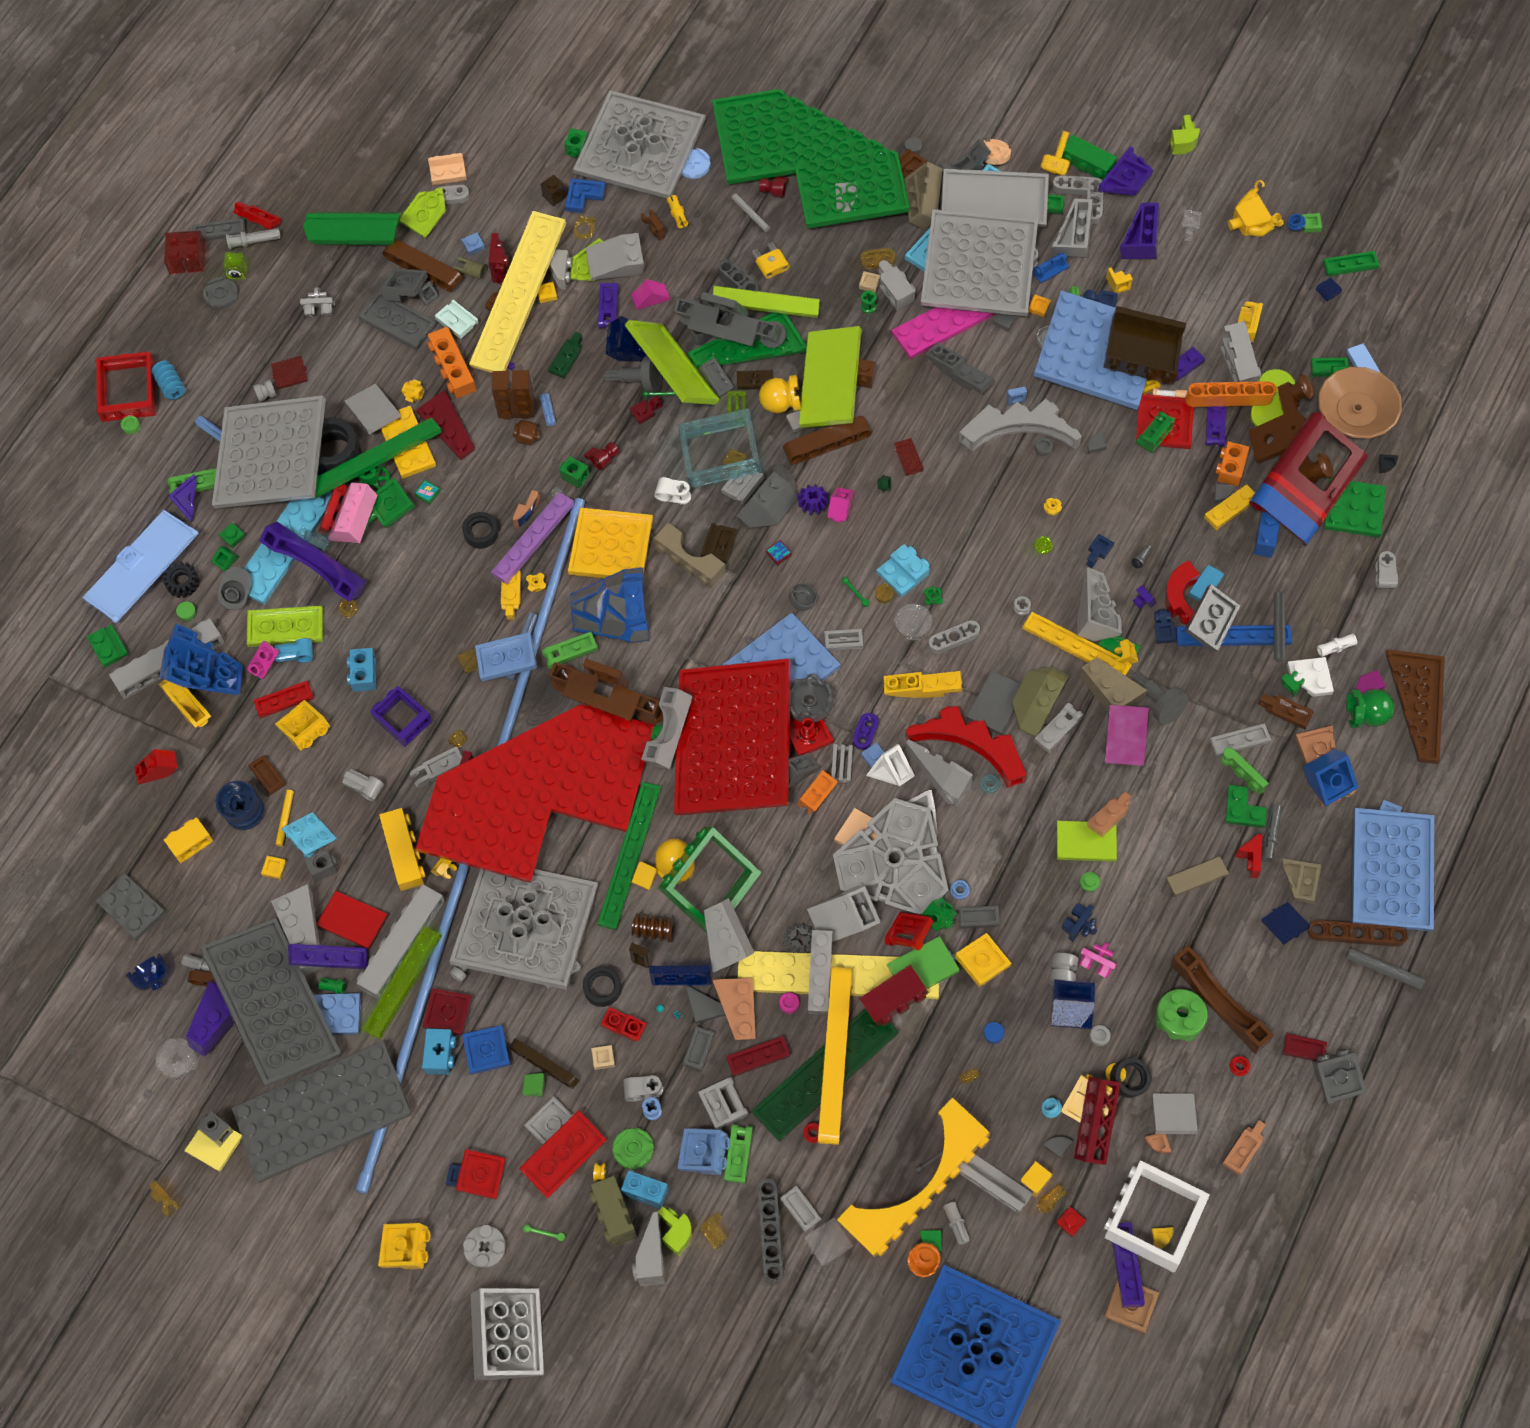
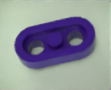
M865 713L860 717L854 732L853 745L859 750H866L871 746L878 729V718L872 713ZM871 723L872 726L868 727L865 724ZM864 739L866 742L860 743L859 740Z

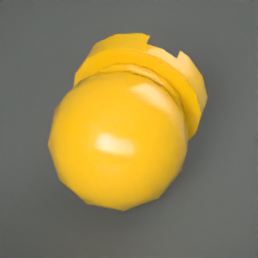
M789 375L788 381L782 378L767 380L759 391V401L763 408L777 414L787 411L790 407L794 409V412L801 410V399L799 396H796V390L799 389L797 376Z
M668 839L660 844L655 853V863L658 875L661 878L669 874L673 868V863L684 854V849L688 845L686 842L680 839ZM695 860L676 885H680L681 882L692 877L695 871Z

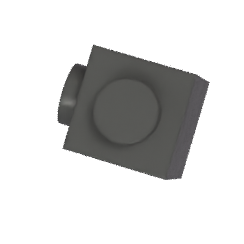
M213 1112L204 1115L197 1127L219 1147L234 1132L227 1123Z

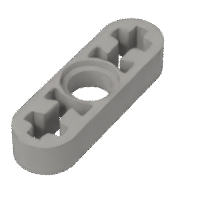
M967 621L935 634L929 639V650L934 654H940L972 641L979 636L980 626L976 621ZM968 628L975 629L974 633L968 631ZM955 633L960 638L957 641H952L949 639V635ZM934 642L940 643V647L934 645Z

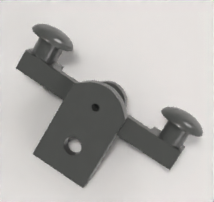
M702 292L701 300L709 306L702 305L694 299H677L674 312L678 314L683 324L688 325L687 329L712 335L723 341H734L748 346H753L755 336H759L761 342L769 348L778 347L785 340L786 332L782 324L776 321L765 322L747 317L749 311L735 300ZM720 312L733 316L730 327L717 324Z

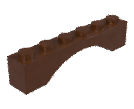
M1189 945L1173 958L1171 966L1255 1055L1271 1041L1274 1034L1258 1018L1243 1009L1226 993L1212 976L1203 960Z

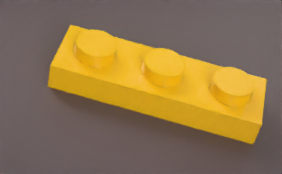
M1246 484L1207 512L1204 518L1215 530H1218L1251 506L1249 501L1255 492Z

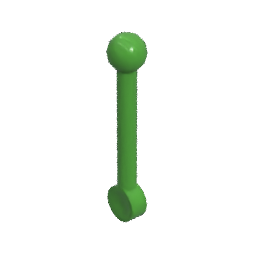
M528 1224L523 1226V1231L526 1233L534 1232L557 1238L559 1242L565 1240L564 1233L555 1234L532 1228Z

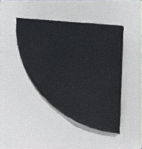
M1380 454L1379 473L1391 471L1395 467L1399 455Z

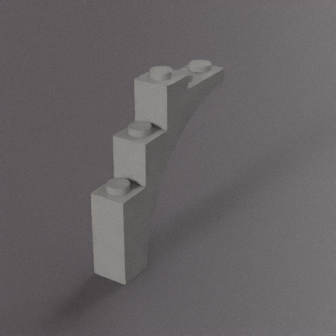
M1044 399L1032 412L1019 402H1016L1003 415L997 408L988 405L959 432V442L973 452L983 443L993 438L1011 433L1026 432L1051 436L1076 449L1080 446L1082 435L1077 429L1070 427L1063 418L1058 417L1059 409L1053 402Z

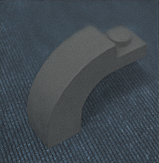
M978 139L959 160L952 163L940 162L937 165L942 168L940 187L943 188L944 169L981 170L985 166L983 161L991 151L982 139Z

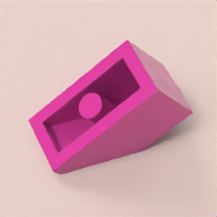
M837 487L831 496L827 517L832 518L835 522L846 521L855 491Z

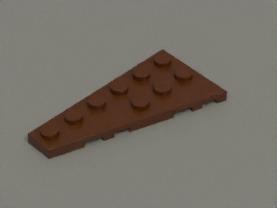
M1387 649L1385 652L1418 762L1438 764L1440 761L1445 657Z

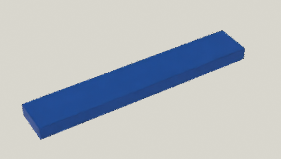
M1274 625L1230 626L1221 646L1274 645ZM1285 625V645H1291V626ZM1176 626L1177 646H1204L1185 632L1187 626Z

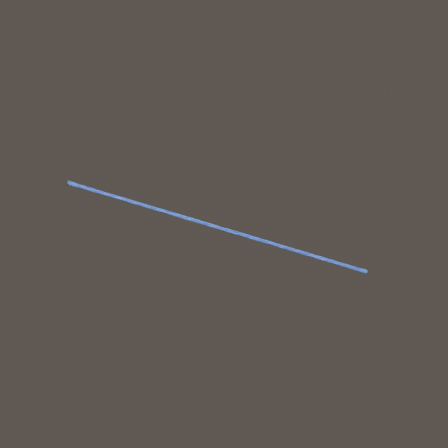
M580 498L574 499V506L571 508L570 518L532 634L535 656L576 530L579 511L585 504V501ZM531 670L520 672L497 746L510 739ZM459 865L395 1066L400 1084L469 869L468 865ZM387 1127L374 1132L368 1155L355 1189L357 1192L363 1194L368 1192Z

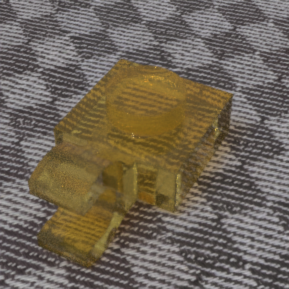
M156 1180L148 1185L152 1189L150 1195L157 1203L163 1202L162 1211L167 1217H171L168 1212L169 1207L174 1206L177 1210L180 1209L179 1205L172 1200Z

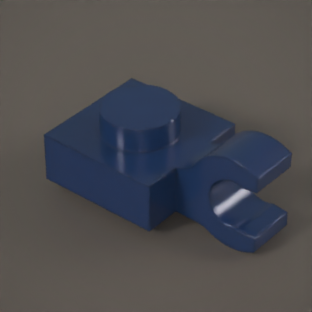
M1098 534L1089 546L1088 551L1091 554L1087 558L1086 565L1093 568L1099 557L1105 559L1114 547V542Z

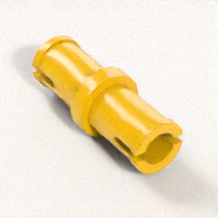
M672 195L674 200L672 201L669 196L667 202L677 227L683 228L681 222L686 227L688 221L684 215V208L680 206L678 197Z

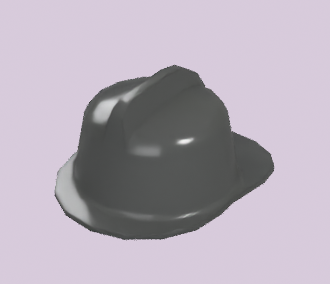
M232 567L224 572L217 591L218 601L223 607L229 610H237L244 606L251 588V578L246 570L241 567Z

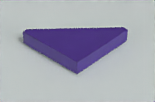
M195 474L168 495L191 522L194 520L197 482Z

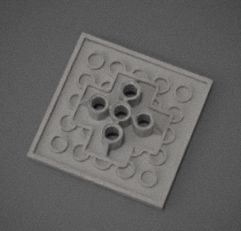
M610 90L573 168V172L580 176L666 199L669 196L672 197L706 120L705 115Z
M480 869L450 958V965L567 990L596 896L598 882L534 869L531 883Z

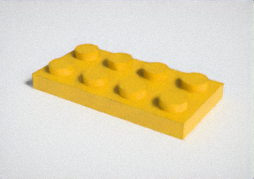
M411 406L397 410L400 418L380 428L386 441L418 425ZM426 441L393 458L402 479L436 466Z

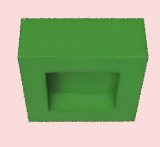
M1320 213L1302 214L1306 220V224L1303 227L1304 233L1321 232Z

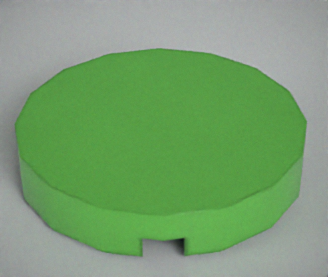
M639 1128L623 1130L613 1142L614 1158L620 1166L626 1169L636 1170L643 1168L653 1157L654 1146L652 1138L647 1132Z

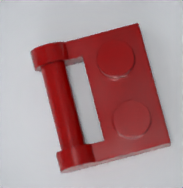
M899 912L885 936V944L888 946L901 945L911 947L913 950H921L923 940L934 921L928 916ZM899 933L914 937L913 939L897 937Z

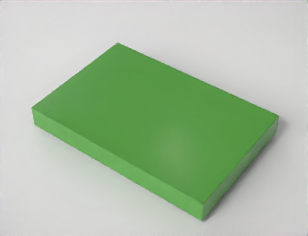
M940 936L924 944L921 950H912L887 964L893 976L911 964L926 989L960 972Z

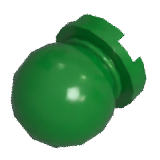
M1375 688L1366 690L1363 694H1361L1359 689H1350L1351 694H1347L1346 712L1351 714V720H1348L1351 728H1360L1362 723L1378 727L1385 725L1392 719L1395 707L1394 700L1390 694Z

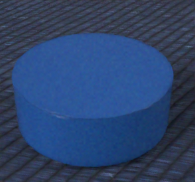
M997 1022L987 1024L984 1029L986 1041L992 1044L1001 1042L1004 1037L1002 1025Z

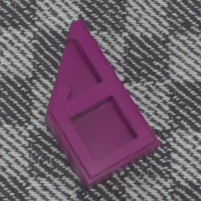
M1378 670L1360 676L1356 689H1359L1361 694L1366 690L1374 688L1379 690L1386 688V684Z

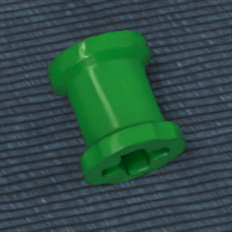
M870 290L864 291L861 295V310L866 314H871L876 310L875 301L877 296Z

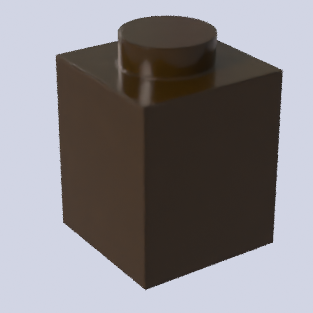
M554 174L540 184L542 197L553 207L567 197L565 185Z

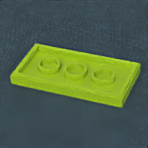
M323 606L248 610V647L260 646L264 640L270 645L295 643L296 640L301 638L311 639L312 643L323 642Z

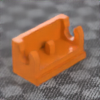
M822 770L796 805L800 808L806 807L809 814L813 811L815 812L838 781Z

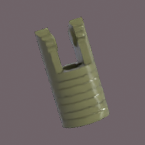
M457 256L456 260L458 262L466 264L464 269L458 266H454L453 269L475 278H484L487 271L486 264Z

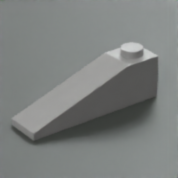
M908 739L906 742L908 754L943 797L944 801L958 807L971 790L973 774L953 761L949 764L946 763L939 754L931 755L927 748Z

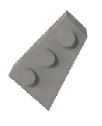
M1074 199L1066 220L1060 228L1058 237L1052 245L1054 256L1059 253H1065L1067 256L1088 257L1093 213L1092 199Z
M1245 321L1224 326L1219 348L1233 382H1258L1261 377V370L1257 366Z

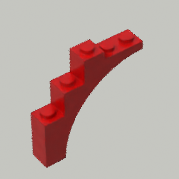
M958 706L945 707L939 711V719H930L921 725H911L905 731L906 741L908 739L913 742L925 740L948 741L977 752L998 771L1007 788L1026 781L1027 774L1011 735H999L992 740L984 720H975L965 725Z

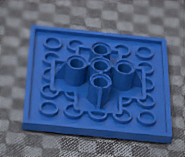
M943 1265L890 1383L980 1428H1015L1061 1320ZM986 1325L991 1329V1333L983 1335L979 1328ZM956 1335L960 1336L963 1343L961 1345H954L951 1342V1338ZM973 1345H978L982 1348L980 1355H974L971 1352ZM992 1355H999L1002 1358V1363L999 1365L993 1364L990 1357ZM970 1365L974 1372L971 1375H966L963 1373L962 1367Z

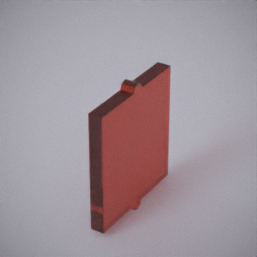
M301 356L271 364L272 377L275 379L278 390L308 381L306 375L307 368L304 366Z

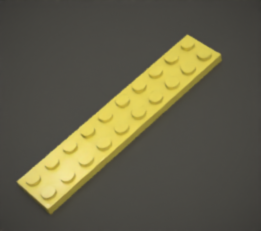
M535 211L532 212L469 363L472 368L490 373L492 371H506L565 228V219Z
M754 951L752 955L739 961L738 979L753 978V992L809 994L811 954ZM832 954L830 984L832 966L852 968L850 996H863L893 976L887 964L899 957ZM938 983L927 989L929 993L925 999H939Z

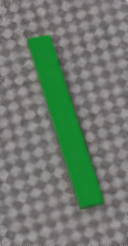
M431 417L318 476L315 498L441 433V428Z
M645 782L641 784L597 923L600 927L616 931L618 929L632 879L660 795L661 786Z

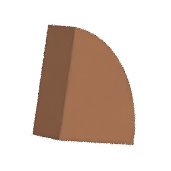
M1154 1134L1144 1138L1152 1150L1162 1154L1171 1153L1166 1134Z

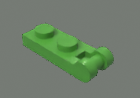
M217 468L169 478L167 480L170 487L169 494L193 474L197 477L196 492L214 489Z
M588 632L547 647L542 653L544 658H547L548 668L552 669L554 662L563 664L598 651V647L592 633ZM559 653L560 656L554 658V654Z
M1226 748L1221 757V763L1225 766H1230L1239 778H1243L1248 783L1252 791L1257 792L1259 795L1266 791L1269 783L1234 749Z
M732 1124L724 1177L726 1182L745 1184L753 1132L752 1126L743 1128ZM737 1136H745V1140H737Z

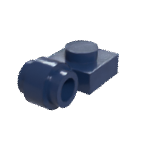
M1086 290L1082 297L1115 308L1118 293L1100 290L1099 295H1097L1093 290Z
M1158 609V611L1154 612L1156 643L1176 642L1174 622H1171L1170 610Z

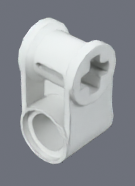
M666 477L659 479L654 494L656 499L679 504H687L691 500L690 487L687 482Z

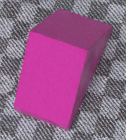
M648 279L631 294L636 310L670 300L665 284Z

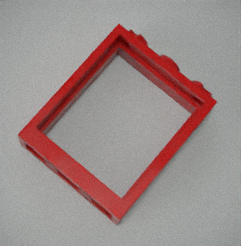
M150 352L96 358L97 413L102 422L123 420L127 416H134L136 418L156 416L155 378L152 374L154 359ZM147 367L148 401L107 405V371Z

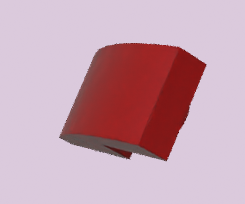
M609 1007L600 1026L638 1042L647 1023Z

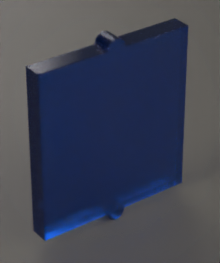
M1288 902L1277 909H1273L1270 914L1261 919L1262 923L1283 945L1295 937L1298 938L1299 934L1310 928L1306 920Z

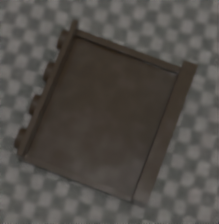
M1116 306L1111 320L1103 368L1174 385L1179 373L1177 372L1186 323Z

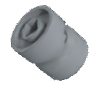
M1068 953L1053 954L1051 967L1054 969L1050 971L1049 983L1059 988L1075 987L1076 974L1074 972L1077 971L1078 957Z

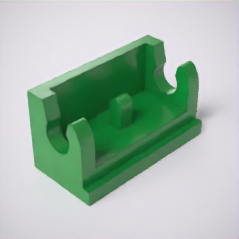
M1163 412L1157 414L1158 416L1155 417L1148 428L1136 440V444L1151 453L1156 450L1174 426L1175 418H1171Z

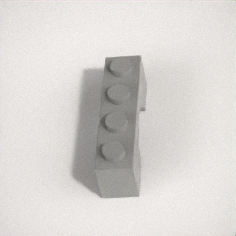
M664 687L659 702L663 713V727L656 739L647 741L641 760L655 767L670 769L692 700L691 695L680 689Z
M812 930L808 1014L828 1015L832 931Z

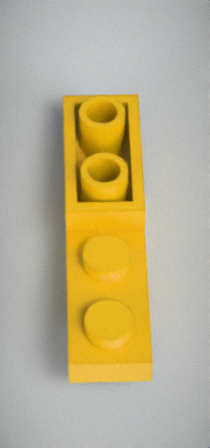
M961 671L922 675V672L884 676V694L889 696L932 698L945 697V693L962 692Z

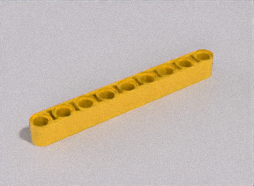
M832 966L818 1134V1143L839 1145L852 968Z

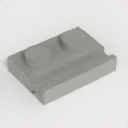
M742 463L721 489L722 494L745 504L765 478L764 474Z

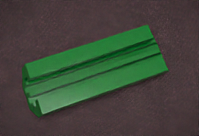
M312 212L306 214L303 228L308 241L312 244L393 245L401 212Z

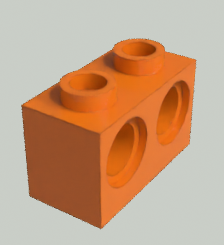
M1228 441L1226 448L1222 447L1220 458L1223 461L1218 463L1216 474H1219L1218 482L1239 487L1249 446Z

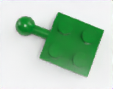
M395 478L375 492L377 498L365 531L368 528V524L376 518L379 519L385 528H388L415 507Z

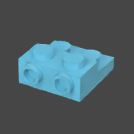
M905 544L892 553L890 559L876 571L901 597L905 596L928 577L930 565L924 558L920 560L916 556L917 552L912 546L907 547Z

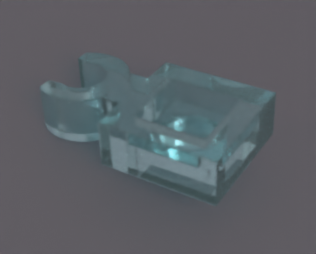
M301 527L297 533L298 536L308 540L309 543L324 551L330 542L325 534L311 532L305 527Z

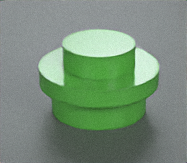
M1087 872L1081 876L1080 885L1085 891L1092 892L1098 889L1100 879L1095 873Z

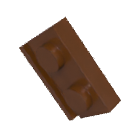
M909 148L899 157L903 178L905 179L927 162V160L915 152L913 153Z

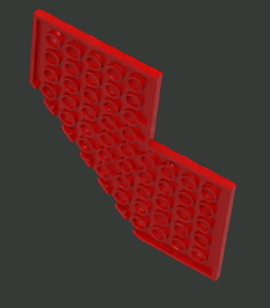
M580 704L439 775L415 851L531 883L551 811L615 830L627 831L645 761L641 759L647 741H651L655 725L635 719L629 721L610 713H604L597 708Z

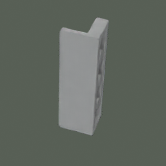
M976 1154L968 1164L964 1162L959 1167L961 1169L959 1174L1018 1214L1022 1212L1032 1196V1192Z

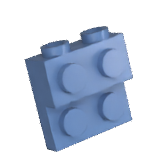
M684 1128L677 1169L709 1175H721L722 1170L727 1166V1160L724 1155L725 1149L730 1147L728 1134L722 1130Z

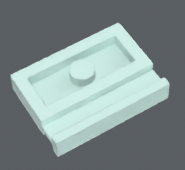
M452 300V303L447 304L435 315V318L443 326H448L453 334L462 339L479 322L475 316L455 300Z

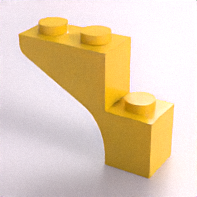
M163 680L158 684L189 724L196 728L197 726L202 727L208 722V718L211 717L210 714L186 687L167 680Z

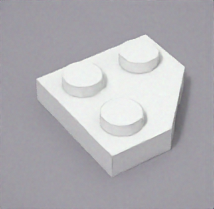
M1326 657L1289 661L1287 663L1289 676L1294 671H1297L1298 675L1294 680L1300 681L1302 678L1305 679L1301 687L1307 690L1308 694L1313 697L1333 694L1334 690Z

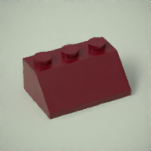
M910 964L859 999L877 1026L881 1024L884 1026L893 1020L892 1017L899 1013L901 1015L908 1011L911 1004L923 1001L929 992Z

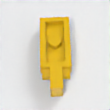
M520 570L508 584L501 581L502 610H506L507 620H514L515 609L520 607Z

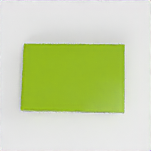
M1057 821V860L1116 862V825L1101 837L1087 827V822Z

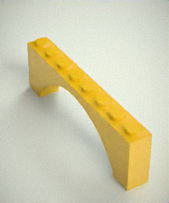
M951 1098L938 1112L939 1116L943 1119L944 1150L938 1170L930 1183L918 1195L900 1205L884 1209H859L851 1204L837 1219L874 1257L877 1255L882 1256L889 1248L887 1244L892 1239L896 1241L902 1235L903 1231L901 1229L906 1224L911 1225L917 1219L916 1213L921 1208L925 1210L932 1203L931 1197L935 1193L939 1195L946 1188L947 1185L945 1183L950 1177L954 1179L960 1173L961 1169L959 1167L964 1162L968 1164L975 1157L974 1152L977 1148L980 1147L982 1149L989 1142V1131L954 1098Z

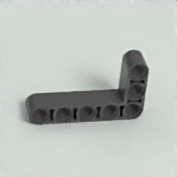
M723 259L718 263L719 279L729 288L759 292L757 282L729 259ZM720 312L717 324L727 326L732 322L733 316ZM691 330L692 342L695 345H704L713 338L712 335Z

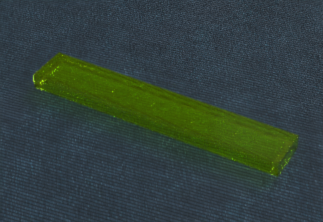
M425 926L423 927L363 1026L362 1030L365 1033L379 1040L381 1039L442 937L440 933Z

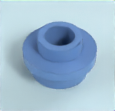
M957 880L952 883L950 893L955 899L963 900L968 897L970 887L965 881ZM958 888L963 889V892L958 893L956 890Z

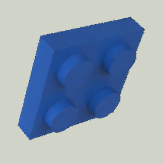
M502 1025L462 1034L471 1075L510 1066Z

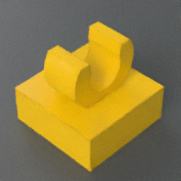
M1127 639L1120 641L1121 647H1117L1114 651L1117 654H1123L1120 658H1117V661L1120 663L1128 661L1131 664L1139 662L1134 644Z
M440 858L430 872L435 876L442 875L445 879H450L451 876L447 874V869L450 868L456 871L457 867L451 864L452 861Z

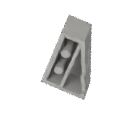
M729 898L704 910L713 973L754 953Z

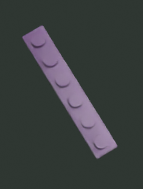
M559 492L491 571L492 576L508 584L574 506V501Z

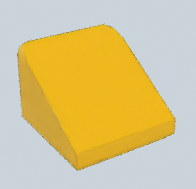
M639 862L632 883L650 890L658 875V870L648 864Z

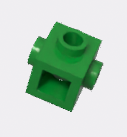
M941 897L932 901L921 915L931 917L934 921L931 928L938 932L943 929L948 930L955 923L953 920L958 914L954 911L953 906Z

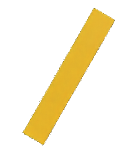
M1031 612L1023 625V630L1087 663L1097 657L1125 676L1132 667V664L1128 661L1124 663L1118 662L1117 658L1120 657L1034 612Z

